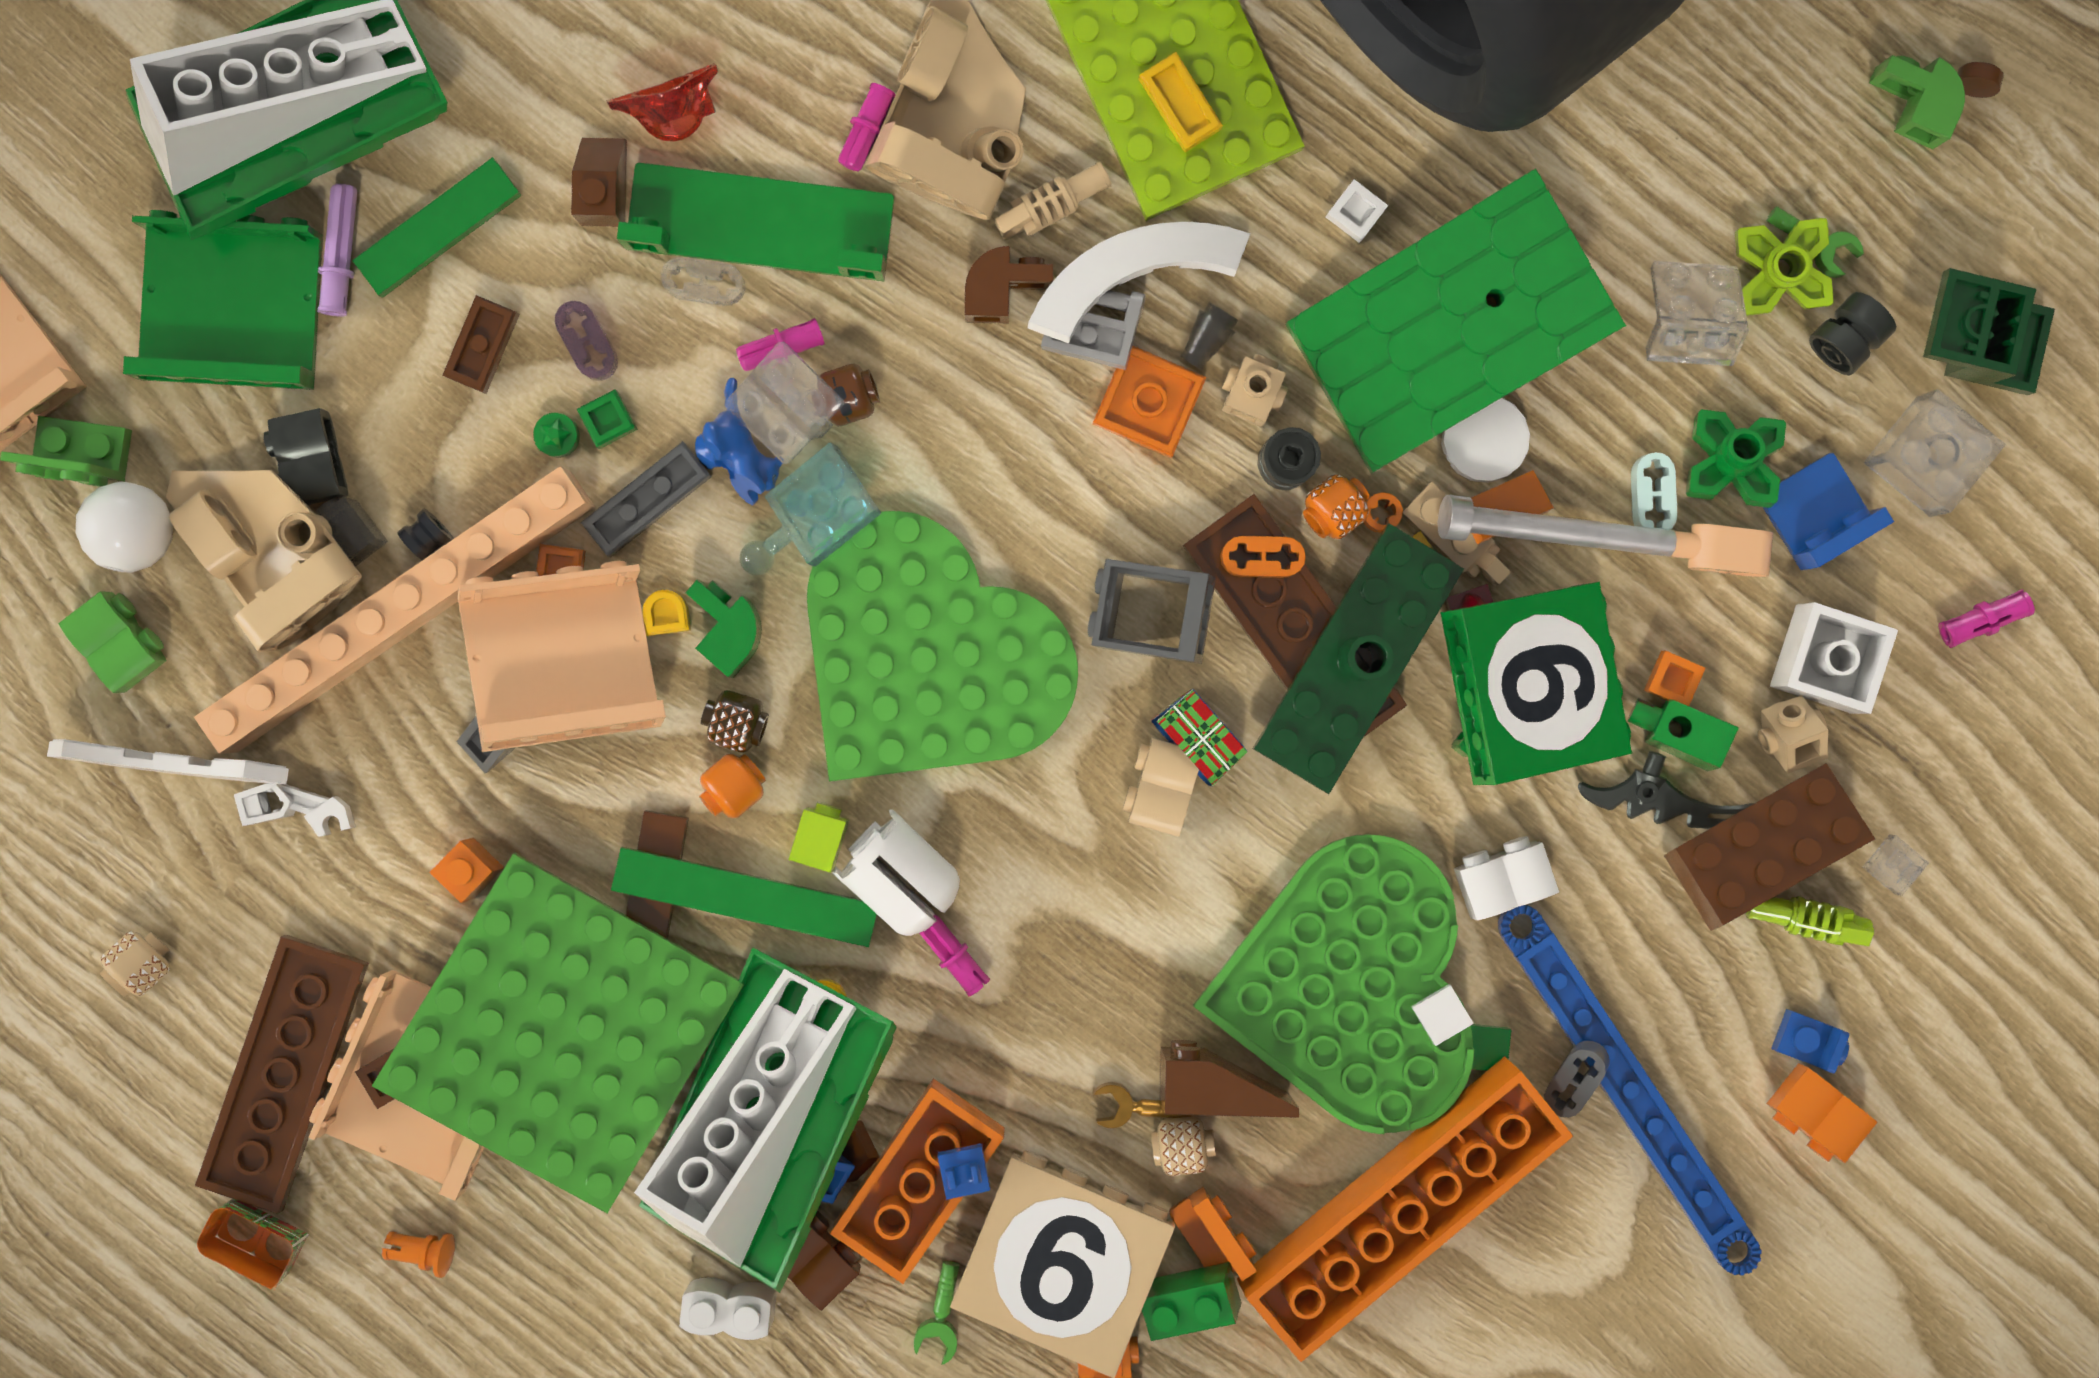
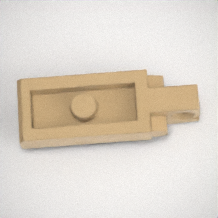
M1433 481L1429 482L1403 510L1402 517L1418 532L1421 531L1426 540L1444 557L1464 568L1462 573L1466 572L1471 578H1475L1480 572L1493 586L1500 585L1511 571L1495 557L1501 550L1494 543L1495 540L1491 538L1477 545L1471 533L1465 541L1440 538L1438 533V514L1441 502L1446 494Z

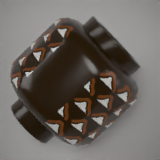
M725 690L718 696L716 701H707L701 717V725L708 727L707 738L710 743L737 752H747L752 745H760L767 727L769 714L763 712V703L759 699Z

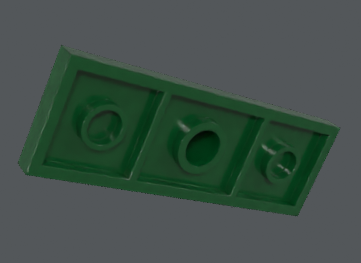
M1390 523L1387 524L1252 749L1324 793L1330 794L1464 568ZM1358 647L1367 648L1371 653L1372 662L1366 672L1362 671L1355 661Z

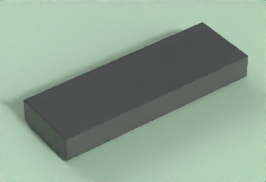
M682 441L584 519L581 524L604 553L611 558L712 476Z

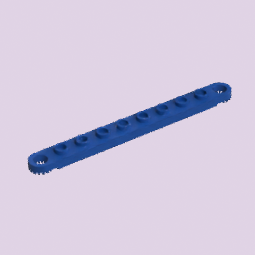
M1528 905L1518 906L1501 913L1498 920V931L1501 938L1572 1045L1575 1046L1582 1041H1594L1606 1049L1610 1058V1064L1603 1080L1599 1084L1717 1263L1727 1272L1734 1275L1752 1273V1270L1756 1269L1758 1262L1761 1261L1760 1254H1762V1250L1760 1249L1759 1242L1747 1227L1730 1198L1554 933H1552L1539 912ZM1518 914H1526L1532 921V930L1524 938H1515L1512 932H1510V921ZM1588 1056L1584 1063L1589 1069V1067L1594 1066L1595 1060ZM1735 1240H1742L1748 1248L1746 1257L1737 1263L1729 1262L1726 1253L1728 1251L1727 1247H1730V1243H1734Z

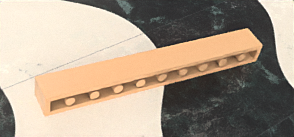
M561 466L197 714L194 717L219 754L238 753L457 603L459 585H466L467 580L476 577H495L540 546V544H543L594 509L595 505L572 472Z

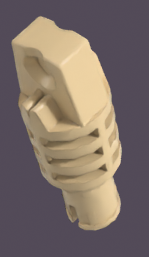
M1098 161L1095 165L1067 180L1064 177H1056L1041 187L1010 202L1013 209L995 219L996 226L1004 240L1024 231L1029 237L1045 227L1064 219L1066 216L1075 213L1076 209L1079 208L1078 203L1106 188L1112 187L1109 176L1101 162Z

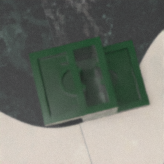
M1949 268L1943 271L1923 357L1947 363L1944 376L2023 395L2034 394L2037 389L2055 309L2033 304L2036 293L2035 288Z

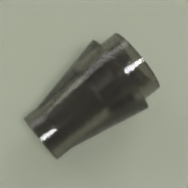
M1209 302L1204 311L1199 309L1186 347L1180 357L1202 370L1206 363L1236 333L1233 328L1238 320Z

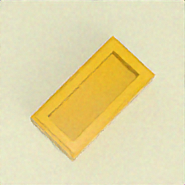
M1177 52L1139 75L1138 80L1184 152L1189 151L1222 130V123Z

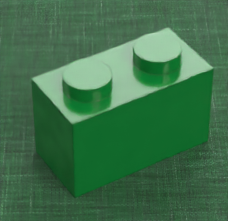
M1230 1262L1154 1278L1142 1308L1150 1340L1155 1341L1236 1324L1242 1302Z

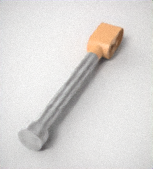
M1446 495L1443 498L1438 514V533L1442 539L1465 541L1470 533L1686 558L1688 559V569L1751 577H1769L1773 542V532L1713 524H1693L1691 533L1474 507L1470 497Z

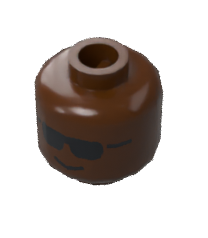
M855 363L822 373L818 378L819 390L812 392V398L818 415L820 417L828 415L830 421L838 427L870 417L874 413V404L880 402L877 387L870 370L863 371Z

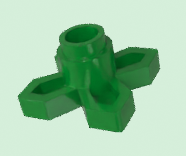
M1701 409L1694 418L1692 439L1710 457L1694 465L1688 471L1686 495L1693 498L1712 500L1732 482L1746 505L1766 508L1773 507L1778 501L1780 478L1763 463V460L1778 452L1784 446L1786 422L1784 420L1760 417L1748 429H1736L1725 412Z

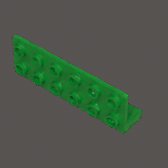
M636 163L628 223L619 222L617 240L626 250L885 282L895 199L893 194Z

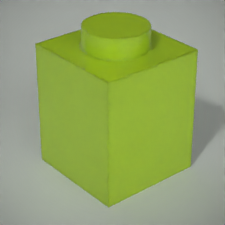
M818 802L815 809L805 808L788 860L831 873L835 868L849 823L848 819L840 817L842 810Z

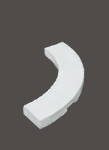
M1170 222L1143 226L1117 234L1081 254L1056 277L1039 300L1028 322V329L1069 343L1083 317L1099 301L1103 294L1117 284L1121 285L1131 279L1151 273L1153 269L1179 266V268L1215 271L1235 277L1251 233L1210 223Z
M54 739L50 741L47 757L163 773L257 783L286 784L289 771L286 766L250 760L219 758L206 760L188 755L162 752L149 753L67 739Z

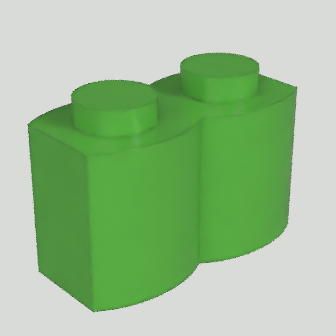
M100 591L58 624L72 645L86 658L92 670L105 686L113 693H125L167 661L161 652L164 645L149 628L142 629L134 617L137 611L124 595Z

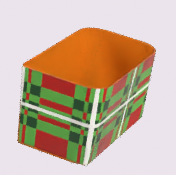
M231 1199L211 1213L198 1238L197 1248L203 1256L269 1289L275 1286V1290L290 1273L309 1234L250 1204ZM233 1213L258 1225V1230L251 1239L239 1241L230 1235L227 1224ZM271 1233H275L290 1242L292 1255L289 1259L276 1260L269 1255L266 1242ZM254 1251L255 1255L253 1256L249 1253Z

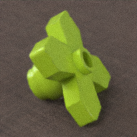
M1826 218L1798 221L1783 243L1765 225L1743 227L1735 231L1736 256L1760 270L1739 290L1740 308L1743 316L1771 313L1785 291L1803 309L1827 307L1833 304L1832 279L1815 269L1812 261L1829 244L1828 221ZM1779 260H1784L1789 264L1790 269L1786 276L1779 270Z

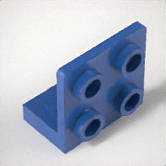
M1834 453L1824 455L1781 481L1777 503L1771 508L1763 507L1800 570L1821 567L1894 522L1886 507L1868 510Z

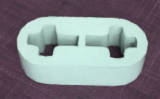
M1655 452L1644 455L1636 460L1631 470L1632 518L1634 525L1654 528L1653 521L1646 520L1645 512L1653 509V498H1655L1657 512H1664L1665 516L1664 520L1657 522L1656 529L1671 530L1677 520L1676 470L1674 463L1663 453ZM1652 462H1654L1655 469H1662L1663 476L1655 480V491L1652 488L1651 477H1644L1643 473L1644 469L1651 467Z

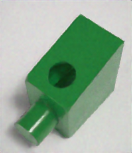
M1638 698L1627 722L1649 731L1646 743L1707 772L1721 768L1739 729L1737 726L1672 699L1664 702L1660 708ZM1671 720L1680 724L1682 728L1680 737L1670 733L1669 724Z

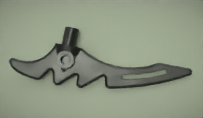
M1649 751L1643 771L1635 769L1627 780L1616 786L1600 788L1584 782L1578 784L1581 795L1598 807L1613 810L1622 802L1627 801V817L1630 819L1655 809L1654 822L1656 824H1661L1687 813V826L1690 828L1710 829L1726 819L1708 818L1709 814H1737L1754 804L1719 806L1700 802L1687 796L1675 788L1666 778L1660 776L1666 756L1653 751Z

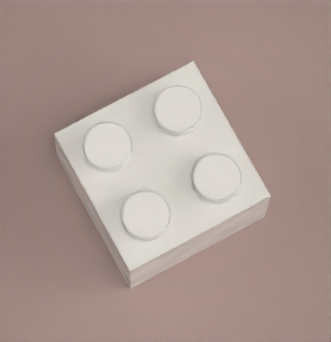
M1815 602L1797 604L1770 687L1796 696L1802 695L1806 699L1851 714H1871L1898 630Z

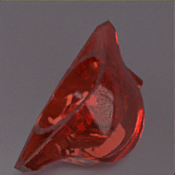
M713 63L659 85L609 99L606 102L610 109L630 114L636 118L647 132L657 139L672 142L683 140L691 136L698 129L703 117L716 112L707 87L718 72L717 65Z

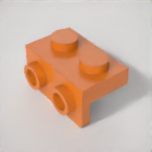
M1201 1187L1170 1208L1169 1214L1204 1267L1230 1262L1233 1273L1236 1272L1242 1281L1257 1272L1252 1261V1257L1257 1255V1252L1243 1231L1238 1235L1234 1233L1227 1222L1233 1217L1219 1195L1211 1198L1206 1189Z

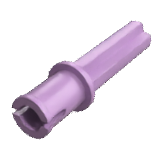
M335 184L331 187L324 263L322 267L318 268V273L322 275L317 310L321 314L330 316H347L349 279L354 278V272L350 271L357 189L351 185Z

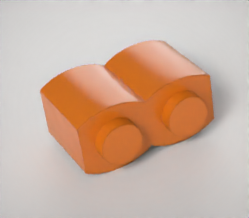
M1800 1063L1796 1065L1766 1103L1776 1111L1772 1117L1775 1122L1793 1135L1798 1129L1811 1139L1806 1146L1827 1162L1834 1157L1846 1163L1877 1124V1121L1863 1109L1845 1097L1809 1067Z

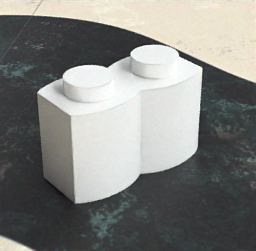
M1528 836L1505 842L1503 844L1505 851L1489 856L1488 851L1483 850L1462 858L1464 865L1454 868V872L1470 918L1474 920L1485 919L1559 893L1542 842H1530Z
M707 1277L693 1280L682 1296L679 1327L696 1335H714L724 1331L738 1339L755 1340L768 1336L774 1321L777 1291L759 1282H744L733 1286L727 1281L718 1278Z

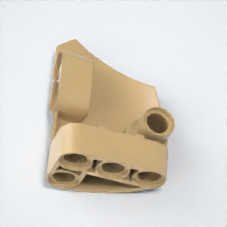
M930 0L900 68L897 82L901 84L865 168L878 177L925 199L964 214L989 220L1010 170L1019 164L1023 156V143L1018 133L1026 87L1014 74L993 44L969 0ZM994 140L1001 143L1004 148V157L1001 162L994 159L991 152Z
M172 470L166 499L175 510L169 514V519L204 568L217 579H224L244 605V608L233 617L258 652L276 651L294 643L331 613L349 595L361 579L362 575L333 538L329 522L323 516L315 514L273 470ZM304 522L309 525L311 531L310 539L306 544L301 542L299 528Z

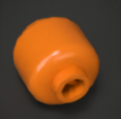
M726 754L700 776V783L705 792L699 798L714 816L723 812L727 817L738 818L763 797L764 791L761 784L766 779L745 754L741 757L734 754Z

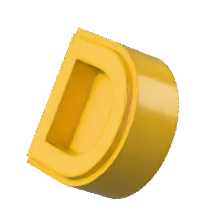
M658 590L646 599L643 605L646 636L691 631L688 606L681 595L670 590Z

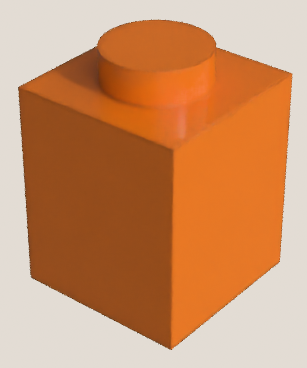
M473 837L459 841L429 873L460 903L475 899L505 867Z

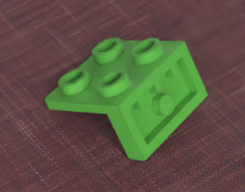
M38 416L33 456L1 451L0 460L16 464L15 472L34 475L44 479L64 481L65 479L100 487L107 485L108 479L125 482L132 430Z

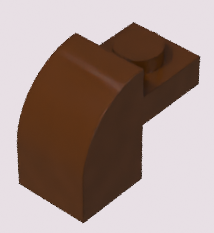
M1001 246L987 251L974 262L966 278L965 322L1009 324V289L1047 290L1053 282V264H1045V259L1039 257L1019 258L1018 264L1010 263V246Z

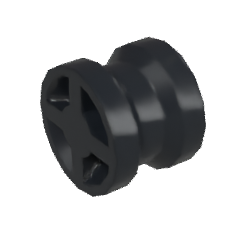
M424 508L417 514V521L411 526H404L397 532L403 543L420 560H424L441 546L454 539L446 527Z

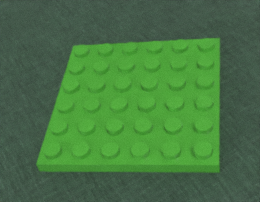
M514 852L372 1084V1087L599 1210L608 1213L744 984L741 983L740 985L739 979Z

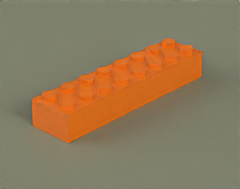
M1504 1056L1464 1089L1456 1102L1442 1116L1430 1124L1416 1129L1254 1264L1257 1272L1244 1281L1240 1277L1236 1279L1246 1299L1296 1358L1302 1362L1569 1141L1573 1135L1522 1071Z

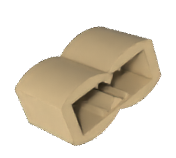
M1152 737L1149 745L1141 744L1134 769L1141 770L1142 773L1137 787L1129 785L1122 811L1130 813L1129 823L1179 837L1199 769L1177 744Z

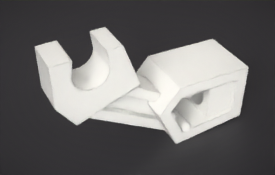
M271 783L234 794L242 826L294 816L295 811L306 814L304 816L318 837L331 834L328 827V820L331 816L338 818L341 831L355 827L350 806L338 796L328 798L287 784ZM275 792L279 800L283 801V807L273 810L272 813L266 793Z

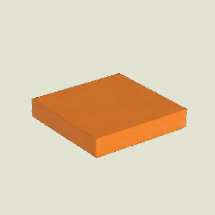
M1132 346L1126 370L1116 368L1092 425L1172 459L1207 377Z

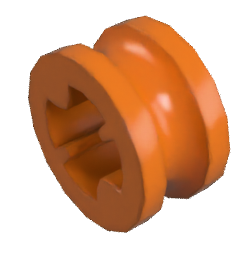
M1381 492L1374 494L1366 500L1369 514L1363 523L1369 530L1382 533L1387 524L1390 523L1396 527L1401 521L1403 514L1402 505L1394 495ZM1378 501L1386 502L1384 507L1390 506L1393 511V515L1386 518L1385 525L1378 524L1379 518L1377 517L1373 520L1371 516V510L1378 507Z

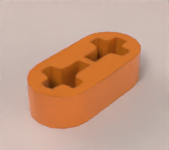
M1239 536L1234 537L1224 545L1220 558L1224 569L1234 576L1284 578L1299 572L1305 563L1306 556L1303 546L1294 538ZM1238 544L1244 545L1245 552L1259 553V560L1247 561L1244 564V569L1237 568V561L1229 559V553L1235 552ZM1282 545L1288 546L1289 553L1296 554V561L1289 563L1287 570L1281 569V562L1266 561V553H1278L1281 551Z

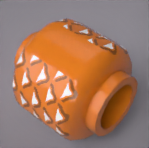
M1331 475L1306 495V509L1303 511L1304 518L1310 528L1321 538L1329 536L1332 539H1342L1367 519L1369 510L1366 500L1369 499V493L1365 486L1356 478L1349 480L1342 475Z

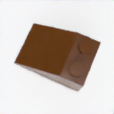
M1172 1040L1171 1047H1161L1159 1099L1164 1114L1299 1118V1107L1288 1092L1205 1048H1197L1196 1041Z

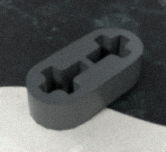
M1582 1041L1572 1048L1552 1077L1544 1094V1100L1557 1116L1567 1118L1576 1116L1585 1106L1603 1080L1609 1067L1610 1058L1606 1049L1594 1041ZM1589 1056L1595 1060L1594 1066L1589 1067L1585 1075H1582L1578 1070L1582 1060L1584 1061ZM1571 1083L1576 1088L1572 1097L1568 1098L1565 1102L1559 1098V1095Z

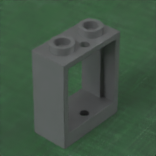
M1106 559L1104 569L1100 568L1098 570L1095 581V593L1100 594L1097 612L1093 611L1091 613L1088 623V636L1093 637L1091 645L1102 649L1202 664L1216 578L1206 573ZM1124 575L1189 585L1179 648L1113 638Z

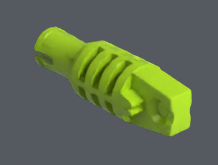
M1801 896L1792 897L1790 900L1773 897L1746 912V918L1782 925L1789 934H1799L1801 937H1811L1817 941L1824 940L1826 943L1843 946L1845 942L1870 946L1874 935L1872 921L1854 915V910L1839 905L1832 906L1826 902L1820 903L1813 899L1807 900Z

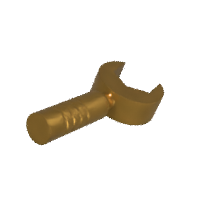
M1103 1083L1093 1091V1095L1111 1093L1118 1102L1114 1116L1096 1119V1122L1105 1128L1123 1126L1131 1118L1132 1112L1143 1117L1168 1119L1191 1117V1115L1164 1114L1160 1100L1141 1099L1135 1102L1132 1100L1127 1088L1119 1083Z

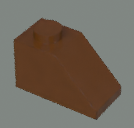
M581 139L572 169L571 215L581 226L618 227L619 222H625L626 139Z

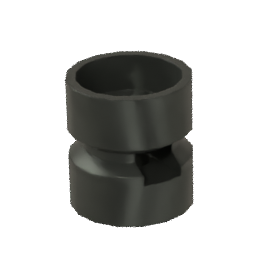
M1855 292L1835 311L1836 319H1827L1810 336L1809 343L1816 355L1826 365L1840 374L1850 376L1870 357V349L1875 350L1879 348L1896 331L1897 326L1894 318L1881 303L1869 295Z
M1288 427L1277 431L1263 445L1258 454L1257 466L1261 477L1268 485L1279 490H1291L1301 486L1315 474L1320 465L1321 451L1318 442L1311 433L1301 428Z

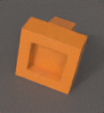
M1666 650L1661 651L1644 691L1666 701L1672 699L1690 706L1706 668Z

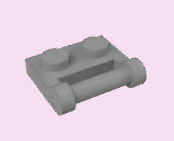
M1108 290L1099 298L1095 305L1126 312L1124 321L1087 312L1075 329L1069 343L1044 335L1041 343L1042 350L1126 370L1139 320L1143 312L1146 294L1133 291L1131 295Z

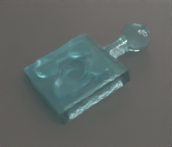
M828 443L764 496L783 526L763 542L751 541L747 543L740 552V564L749 574L763 575L772 568L774 555L793 541L806 563L816 567L881 514L838 446Z

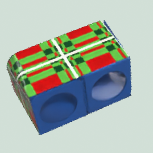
M1194 689L1184 693L1151 719L1152 723L1168 742L1177 744L1199 769L1198 776L1210 787H1213L1247 753L1246 748L1226 725L1219 720L1218 716Z

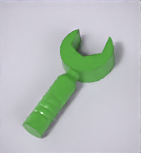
M1776 206L1766 221L1789 235L1795 224L1800 220ZM1841 231L1829 235V244L1815 257L1816 266L1823 274L1832 278H1840L1845 275L1833 263L1835 251L1838 248H1847L1856 258L1864 255L1860 240L1853 234Z
M943 1261L933 1309L935 1318L922 1322L917 1328L914 1338V1350L917 1355L924 1338L940 1337L947 1347L941 1365L953 1358L958 1341L954 1326L946 1320V1317L951 1312L950 1305L953 1301L960 1264L953 1261Z

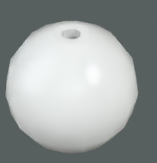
M115 482L97 488L84 499L76 514V535L82 550L97 565L119 572H136L151 567L162 558L172 541L173 525L169 519L170 513L165 502L153 490L128 482Z

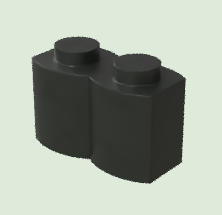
M318 408L268 419L269 431L264 432V443L268 454L271 457H276L279 471L277 475L306 505L348 496L344 469L338 454L335 430L328 411Z

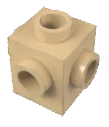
M1257 354L1254 355L1253 359L1245 356L1240 367L1232 364L1222 386V389L1229 391L1221 411L1262 427L1271 409L1279 412L1288 391V387L1281 385L1286 373L1278 370L1279 364L1270 358ZM1249 384L1257 385L1261 392H1254Z
M1802 695L1775 703L1771 707L1761 710L1762 729L1758 730L1759 742L1768 755L1773 753L1787 774L1828 759V729L1825 718L1820 710L1817 708L1812 709Z

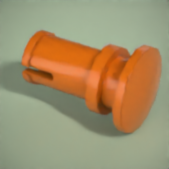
M391 1231L387 1234L384 1244L400 1246L401 1249L391 1247V1249L382 1248V1257L384 1260L417 1264L419 1269L429 1271L433 1267L434 1276L443 1278L449 1271L453 1261L455 1238L454 1235L446 1233L439 1241L435 1235L429 1234L426 1238Z

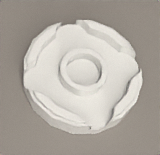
M1501 398L1442 432L1441 445L1444 455L1446 454L1447 460L1451 463L1450 466L1457 474L1471 481L1489 483L1507 477L1522 464L1529 450L1530 432L1526 419L1518 408L1511 402Z

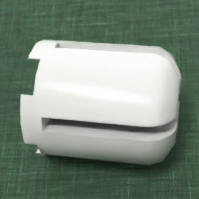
M889 810L892 819L882 827L874 822L848 849L853 858L841 872L835 866L832 874L854 892L893 930L905 936H912L927 930L936 922V918L933 917L934 912L878 856L880 855L933 906L943 913L954 902L959 889L960 878L956 869L913 830L894 810Z

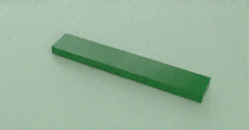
M623 846L620 849L611 891L864 947H869L877 915L861 899Z

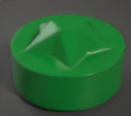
M549 413L537 421L533 431V438L540 451L551 457L562 458L570 455L577 448L580 432L576 423L568 416L561 413Z

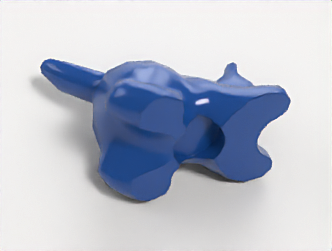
M729 378L724 390L727 410L719 413L714 421L705 423L702 434L696 438L695 451L699 461L708 469L714 467L726 468L730 475L731 484L738 495L748 504L754 505L758 501V494L775 488V483L779 476V468L784 463L785 458L782 456L769 458L759 452L753 442L750 429L741 416L737 380Z

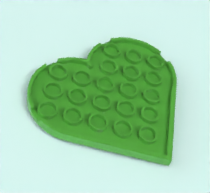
M903 511L878 512L856 519L841 528L830 538L818 554L809 577L807 609L829 781L1013 758L1035 749L1049 739L1061 726L1072 707L1078 683L1076 652L1066 628L1046 605L1026 593L1005 587H980L979 577L969 553L957 537L948 529L927 517Z
M1370 834L1349 836L1333 841L1313 853L1295 872L1193 1004V1007L1332 1116L1353 1128L1374 1134L1397 1133L1408 1130L1413 1131L1430 1124L1442 1116L1456 1102L1464 1090L1472 1070L1474 1048L1471 1026L1435 1046L1411 1007L1448 985L1440 976L1452 956L1458 931L1452 890L1440 869L1431 859L1415 847L1391 837Z

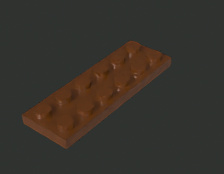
M1253 494L1185 543L1183 547L1202 573L1210 574L1216 578L1215 592L1286 690H1288L1337 607L1305 563L1299 572L1284 578L1238 577L1231 575L1224 569L1221 564V551L1224 545L1234 537H1285L1256 495ZM1238 544L1237 550L1229 553V559L1237 561V568L1244 569L1245 562L1259 560V553L1245 552L1244 545ZM1282 545L1280 552L1275 554L1266 553V561L1281 562V569L1287 570L1288 564L1296 561V554L1289 553L1288 546ZM1358 647L1355 654L1357 666L1364 672L1369 669L1372 657L1366 648ZM1393 687L1365 736L1407 706L1395 687Z
M290 935L280 937L195 1183L196 1187L276 1214L284 1210L313 1127V1123L309 1121L317 1102L323 1098L328 1084V1075L337 1058L369 962Z

